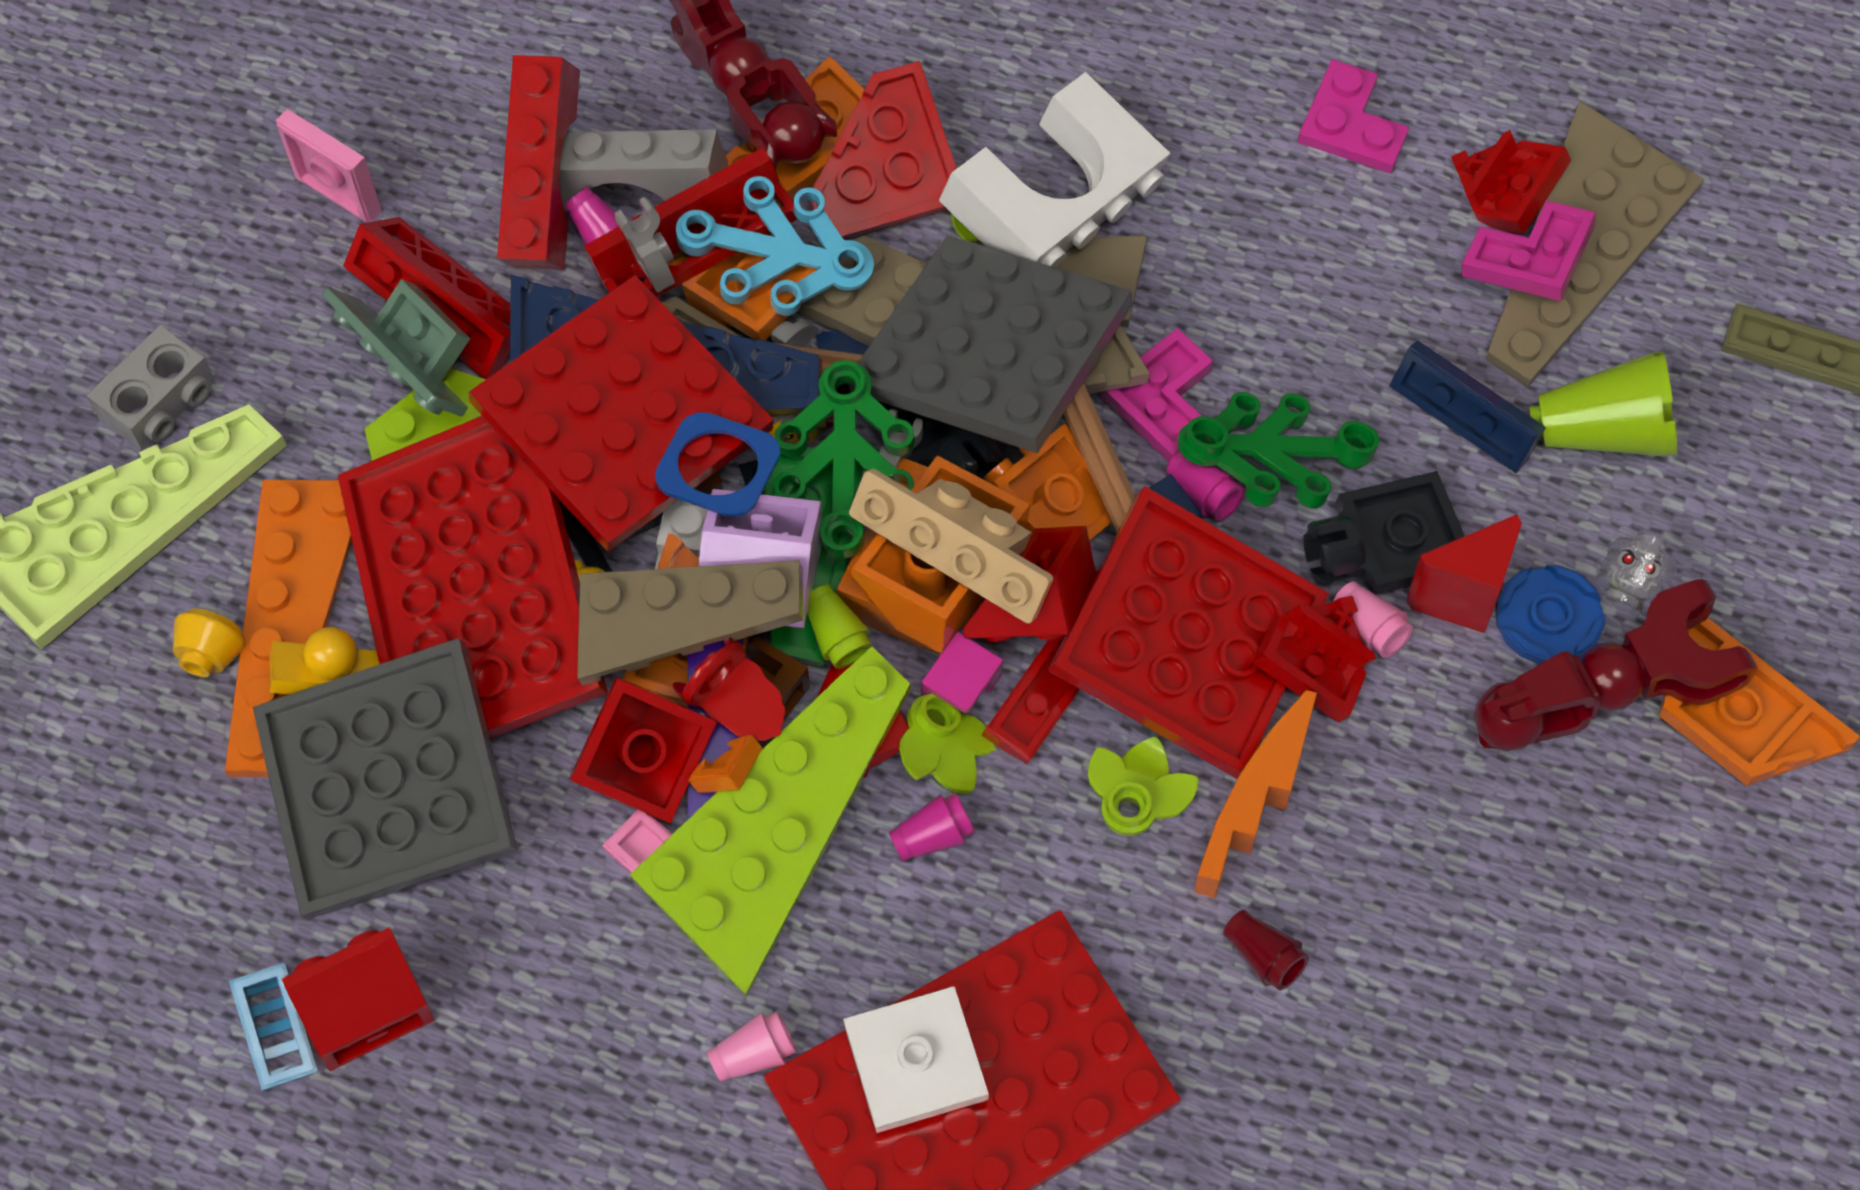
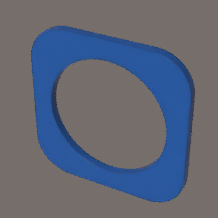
M695 413L686 417L678 427L656 469L655 481L660 491L667 496L725 516H742L749 513L756 506L779 460L780 446L772 435L711 413ZM716 433L732 435L743 440L752 448L757 457L758 468L754 478L747 486L731 494L710 495L695 490L684 481L678 468L680 454L691 441L704 435Z

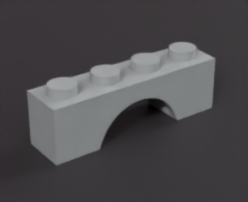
M717 129L566 132L560 160L562 203H566L586 186L591 189L608 183H624L639 186L657 194L666 201L729 166Z

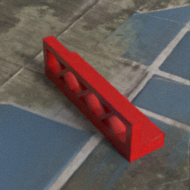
M762 147L655 206L654 208L660 216V223L654 234L658 232L662 234L673 255L683 252L676 242L677 221L688 211L701 210L710 214L716 224L769 236L771 233L759 215H755L756 212L750 210L743 201L744 185L747 180L755 176L766 177L773 183L775 190L774 199H777L782 206L780 209L790 223L797 220L793 212L794 200L780 183L773 162ZM754 189L750 192V195L758 200L768 196L767 192L762 189ZM641 214L638 215L637 217L631 219V220H635V219L639 218V217L641 216ZM694 223L690 224L687 229L693 234H700L706 230V227L702 224ZM619 226L584 245L589 259L608 293L636 275L637 277H646L644 284L656 297L661 296L739 252L715 246L706 255H689L686 261L677 266L668 265L675 283L657 293L637 263L630 245Z
M395 217L359 224L343 267L386 301L401 279L415 284L470 338L458 356L460 360L484 379L489 378L502 369L510 352V329L504 324L510 326L511 303L402 218Z

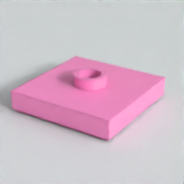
M286 109L275 120L294 175L298 180L366 223L372 222L381 213L382 209L364 156L289 109Z

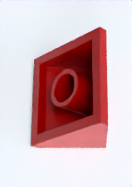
M1517 514L1420 555L1406 599L1411 610L1485 633L1522 525Z
M615 677L569 780L671 823L690 783L688 780L696 769L717 722L654 691Z

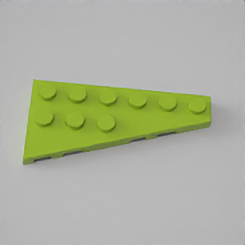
M872 646L787 725L779 736H776L761 750L740 790L715 793L630 874L631 879L746 997L756 982V977L769 953H772L779 940L781 930L796 902L800 900L833 838L845 809L859 789L878 747H881L911 690V684Z

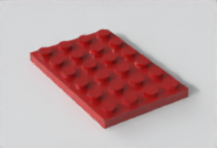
M483 416L337 475L379 664L460 638L467 646L490 739L608 693L604 676H601V681L584 686L577 679L580 581L559 499Z
M1061 910L1054 912L892 1003L896 1004L955 987L989 1093V1100L876 1133L846 1030L763 1075L766 1085L827 1190H1033L1178 1106L1181 1102V1098Z

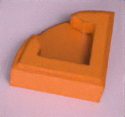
M753 735L729 741L727 744L730 746V750L719 756L711 764L704 759L697 766L688 781L698 793L740 790L762 750V746Z

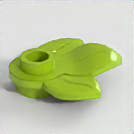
M933 693L918 697L908 709L907 722L910 728L900 740V755L906 771L916 780L925 778L932 773L934 778L946 789L957 793L970 794L975 788L977 779L975 756H985L997 750L992 742L982 736L986 726L974 716L961 714L960 710Z
M1154 736L1133 746L1122 758L1108 749L1097 747L1088 766L1089 784L1102 799L1101 814L1105 824L1115 833L1124 836H1135L1147 831L1155 819H1168L1179 816L1188 808L1197 793L1199 781L1197 776L1186 773L1169 774L1165 750L1158 737ZM1132 802L1139 808V813L1134 817H1125L1119 812L1118 807L1122 803Z

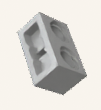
M159 325L87 395V398L102 422L143 451L152 442L159 443L165 440L172 432L175 420L189 406L196 407L204 402L211 391V385L215 382V379L205 357ZM180 372L176 376L167 378L172 373ZM139 407H144L139 412L131 413L133 410Z

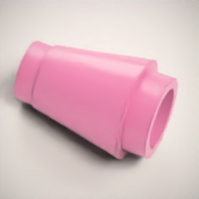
M1355 581L1346 584L1336 594L1334 601L1341 597L1353 596L1358 612L1352 615L1363 645L1374 653L1377 652L1382 658H1388L1397 653L1409 640L1413 632V626L1407 621L1408 616L1406 612L1366 588L1361 587Z
M775 1011L767 1016L763 1012L759 1013L718 1043L716 1047L707 1051L710 1063L720 1082L784 1065L787 1063L785 1058L797 1053L795 1043L779 1011Z

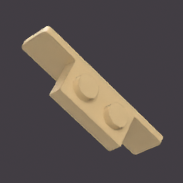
M874 468L864 473L849 510L852 518L1025 623H1031L1037 618L1053 582V576L1019 555L1025 550L1032 532L1017 524L1016 519L1011 514L1000 509L988 507L973 498L968 489L955 482L940 479L920 492L914 493Z

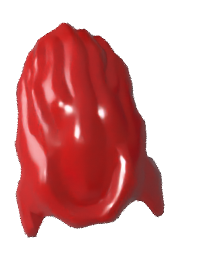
M732 638L724 639L725 646L717 652L709 653L696 667L694 674L687 684L679 682L672 684L676 693L687 704L701 707L712 720L723 724L738 737L753 735L757 741H765L781 734V726L784 723L783 717L785 715L781 693L765 677L761 667L747 658L742 644L737 640L734 641Z

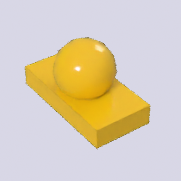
M334 626L321 628L313 632L305 644L272 641L270 649V693L293 694L379 665L377 651L358 649L354 638L349 633Z

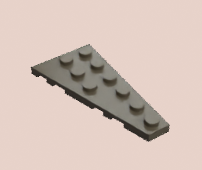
M1580 100L1563 147H1566L1571 162L1546 200L1596 212L1595 228L1561 301L1513 289L1510 290L1486 357L1487 361L1527 388L1687 205L1704 182L1703 178ZM1543 204V206L1541 207V209L1539 210L1537 219H1538V217H1539V215H1540V213H1541V211H1542V209H1543V207H1544V204Z

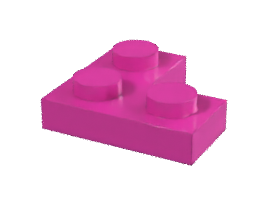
M1331 59L1300 130L1298 143L1392 173L1407 138L1409 127L1364 112L1377 83V73Z
M1546 200L1529 238L1480 226L1462 262V277L1561 301L1595 228L1596 212Z
M1179 328L1175 329L1140 357L1150 373L1147 384L1101 392V398L1168 462L1179 452L1177 438L1182 427L1192 419L1201 417L1181 395L1212 372L1213 360Z

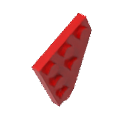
M920 61L872 74L863 95L813 188L823 194L825 199L824 211L844 240L948 210L939 199L951 173L957 168ZM807 200L811 211L818 208L814 201Z

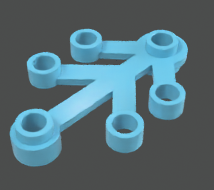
M755 176L747 180L743 190V201L750 210L757 212L772 236L716 224L710 214L701 210H691L684 213L676 224L677 245L688 255L703 256L717 246L766 258L745 271L739 268H732L723 273L720 279V294L726 302L731 304L745 302L752 291L799 265L818 270L797 283L791 280H781L773 286L770 303L773 310L780 315L789 316L795 314L800 309L802 303L832 286L844 291L859 289L870 280L873 274L874 260L871 252L866 246L857 241L844 240L824 211L825 199L823 194L815 188H804L797 192L794 198L793 212L798 220L810 225L823 248L802 242L774 200L775 190L773 183L763 176ZM754 189H762L767 192L768 196L758 200L754 199L750 192ZM811 200L818 205V208L813 211H806L801 208L800 204L803 201ZM698 223L704 225L706 230L700 234H693L687 227L690 224ZM842 258H852L858 265L852 269H846L840 265L839 261ZM736 280L742 282L745 288L740 292H732L727 289L726 285L730 281ZM783 292H790L796 299L790 304H784L777 299V296Z

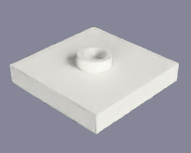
M955 987L843 1019L876 1133L989 1100V1093Z

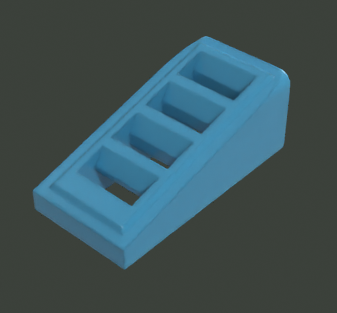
M285 962L229 980L262 1091L319 1072L308 1033L281 978L290 975L289 968ZM280 987L282 997L251 1007L250 996ZM286 1008L288 1018L257 1028L256 1017ZM293 1029L295 1039L263 1049L261 1039ZM299 1050L303 1062L302 1065L287 1069L296 1064L293 1063L269 1071L267 1060Z

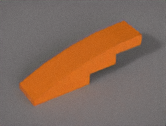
M1306 690L1272 727L1239 775L1215 823L1197 875L1194 893L1216 898L1229 848L1251 854L1264 804L1286 810L1317 693Z

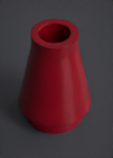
M1246 910L1236 913L1223 931V935L1232 942L1264 986L1272 984L1279 991L1288 988L1297 980L1308 963L1309 956L1301 950V941L1253 917Z

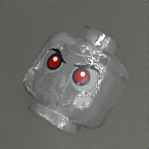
M1638 532L1636 538L1620 537L1613 541L1595 578L1598 587L1603 592L1601 599L1613 607H1621L1624 612L1633 616H1640L1643 610L1648 611L1656 595L1669 589L1677 573L1674 559L1665 552L1668 545L1660 538L1645 532Z

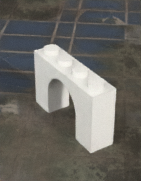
M1086 72L1052 97L1039 126L1081 166L1088 180L1089 193L1072 199H1057L1042 195L1025 185L987 147L983 148L951 173L939 201L986 247L1057 268L1067 256V250L1074 245L1078 249H1082L1098 233L1101 223L1106 219L1110 223L1116 222L1130 208L1133 203L1132 199L1138 194L1143 198L1149 196L1163 181L1165 175L1160 171L1171 153Z

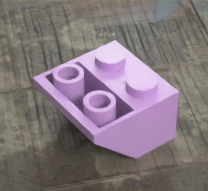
M712 489L711 495H726L736 491ZM761 495L756 506L749 513L742 516L729 517L707 510L701 535L699 566L799 560L803 567V621L786 626L804 628L822 548L820 525L822 523L821 501Z

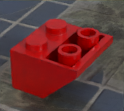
M1087 527L1035 528L1025 550L1019 554L1053 576L1051 587L1034 621L1025 623L986 598H983L963 627L964 637L985 638L990 642H1000L1014 636H1036L1042 640H1052L1069 634L1083 599L1096 576Z
M390 927L380 932L378 930L363 932L351 939L346 948L328 957H311L298 964L292 974L281 978L319 1057L330 1072L435 1021L409 962Z

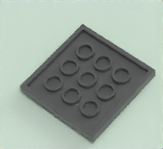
M947 235L858 364L863 366L869 373L872 381L871 396L879 402L1038 453L1132 307V292L1129 289ZM849 383L850 392H853L855 386Z
M460 638L253 707L300 916L312 919L518 851L467 646Z

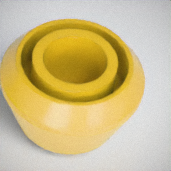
M193 608L177 615L174 620L173 654L179 659L178 665L192 675L208 677L210 673L222 672L240 655V652L245 647V640L239 626L218 613Z

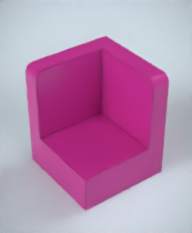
M957 631L921 682V696L933 693L961 712L968 713L984 690L991 693L1001 679L1003 659L971 639L965 638L963 634Z

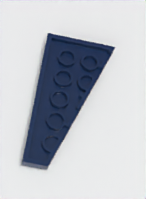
M511 274L510 362L599 299L576 294L572 290L558 286L549 287L530 282L527 278ZM677 318L769 415L801 413L820 395L818 385L823 371L822 359L819 355L760 339L755 341L729 334L722 329L710 326L702 327L683 322Z

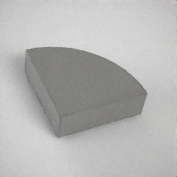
M802 317L796 318L794 324L784 321L771 332L772 343L806 347L819 330Z

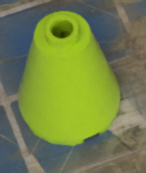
M1663 352L1646 354L1538 395L1539 405L1529 406L1530 417L1546 427L1542 435L1545 447L1663 457L1677 454L1676 423L1673 421L1671 405L1673 404L1667 361Z

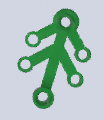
M841 360L831 364L824 370L818 385L820 395L792 421L781 423L775 431V439L779 443L782 455L797 457L803 454L808 447L807 435L833 413L834 431L792 470L781 472L775 478L773 488L775 496L805 500L807 486L833 463L832 513L823 519L820 525V536L824 549L830 555L837 558H849L861 550L865 541L863 524L852 518L849 514L855 498V462L865 471L874 468L894 481L905 482L909 490L914 487V481L910 473L903 469H896L856 432V412L882 433L884 448L892 455L903 456L908 454L915 445V435L913 427L909 422L895 418L871 396L872 381L867 370L858 363ZM844 383H850L855 386V390L850 394L842 395L836 391ZM897 431L908 435L906 441L899 444L891 442L889 437ZM789 433H797L801 436L799 442L794 445H786L782 442V439ZM789 482L797 483L800 486L799 490L793 495H785L781 492V488ZM840 532H848L853 535L852 541L846 545H838L833 540Z
M1237 392L1232 395L1228 407L1215 419L1206 416L1196 417L1182 427L1177 438L1178 449L1187 460L1201 466L1217 465L1245 484L1246 498L1252 504L1260 507H1267L1275 502L1281 487L1280 480L1271 472L1259 471L1239 455L1254 457L1297 487L1295 492L1296 498L1301 504L1310 508H1319L1325 504L1331 491V482L1323 474L1311 472L1291 457L1336 458L1338 463L1345 468L1359 469L1372 461L1379 445L1377 432L1371 426L1359 421L1344 423L1336 437L1283 436L1282 434L1288 428L1297 429L1302 427L1310 412L1309 402L1301 395L1293 393L1284 395L1277 409L1250 434L1230 433L1237 426H1252L1257 419L1261 404L1254 395L1247 392ZM1288 407H1294L1298 409L1300 412H1292L1288 409Z

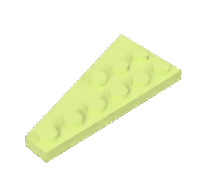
M248 404L191 429L189 436L162 449H159L158 445H154L139 452L141 458L116 469L111 464L34 498L31 506L4 518L0 513V609L42 650L284 449L287 445L283 436Z

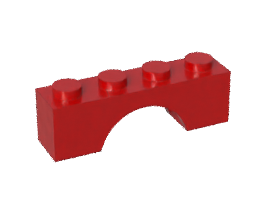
M513 55L497 258L514 267L565 270L568 218L561 198L560 160L566 132L577 118L580 70L563 57Z

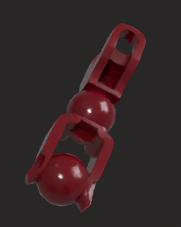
M669 0L677 13L671 19L672 33L676 43L693 66L697 68L702 67L712 78L716 88L727 96L733 129L753 151L763 147L771 158L775 170L779 162L797 165L809 161L820 151L824 137H837L836 121L817 104L816 94L794 63L784 58L773 61L762 44L753 38H748L745 25L735 13L730 0ZM768 97L772 101L782 99L788 101L780 103L766 114L763 124L750 108Z
M1697 579L1658 593L1648 608L1645 622L1642 626L1627 632L1623 644L1614 641L1596 644L1585 652L1581 659L1576 654L1572 656L1569 651H1563L1520 675L1514 681L1496 683L1486 690L1476 703L1474 712L1479 741L1483 748L1501 749L1504 751L1521 750L1532 743L1578 733L1585 729L1592 719L1596 718L1598 709L1606 712L1624 710L1635 702L1641 694L1645 700L1665 695L1688 704H1709L1748 685L1756 674L1758 666L1747 649L1741 646L1712 651L1699 646L1689 636L1688 630L1707 620L1710 613H1712L1716 599L1715 592L1706 580Z

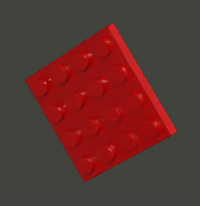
M636 275L469 391V402L607 552L678 501V499L667 496L660 491L655 481V472L678 427L686 417L700 412L711 413L766 433L773 430L774 419ZM716 433L698 437L691 441L681 452L678 460L679 472L684 481L692 488H695L750 446L743 440L728 434Z
M1144 486L1137 493L1083 599L1073 627L1069 634L1065 635L1048 671L1238 779L1256 752L1286 687L1252 663L1258 648L1274 618L1280 614L1288 613L1300 604L1307 603L1308 606L1324 604L1329 593Z

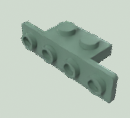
M401 279L379 314L376 315L359 298L327 287L322 296L336 309L333 313L334 318L347 328L357 331L362 336L359 343L367 351L386 360L389 364L386 371L396 380L411 386L416 391L414 400L419 405L437 415H440L443 410L459 416L464 415L468 409L467 405L442 380L470 338L415 284Z

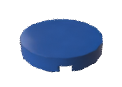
M1546 565L1545 568L1532 570V567L1521 570L1505 584L1496 605V621L1505 643L1524 659L1541 664L1563 651H1569L1572 656L1576 654L1581 659L1585 652L1598 643L1605 626V612L1603 614V608L1600 604L1601 597L1596 587L1580 573L1560 565Z

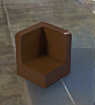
M754 636L748 644L750 660L761 667L765 677L780 691L785 707V715L783 717L785 722L810 688L808 667L758 636Z

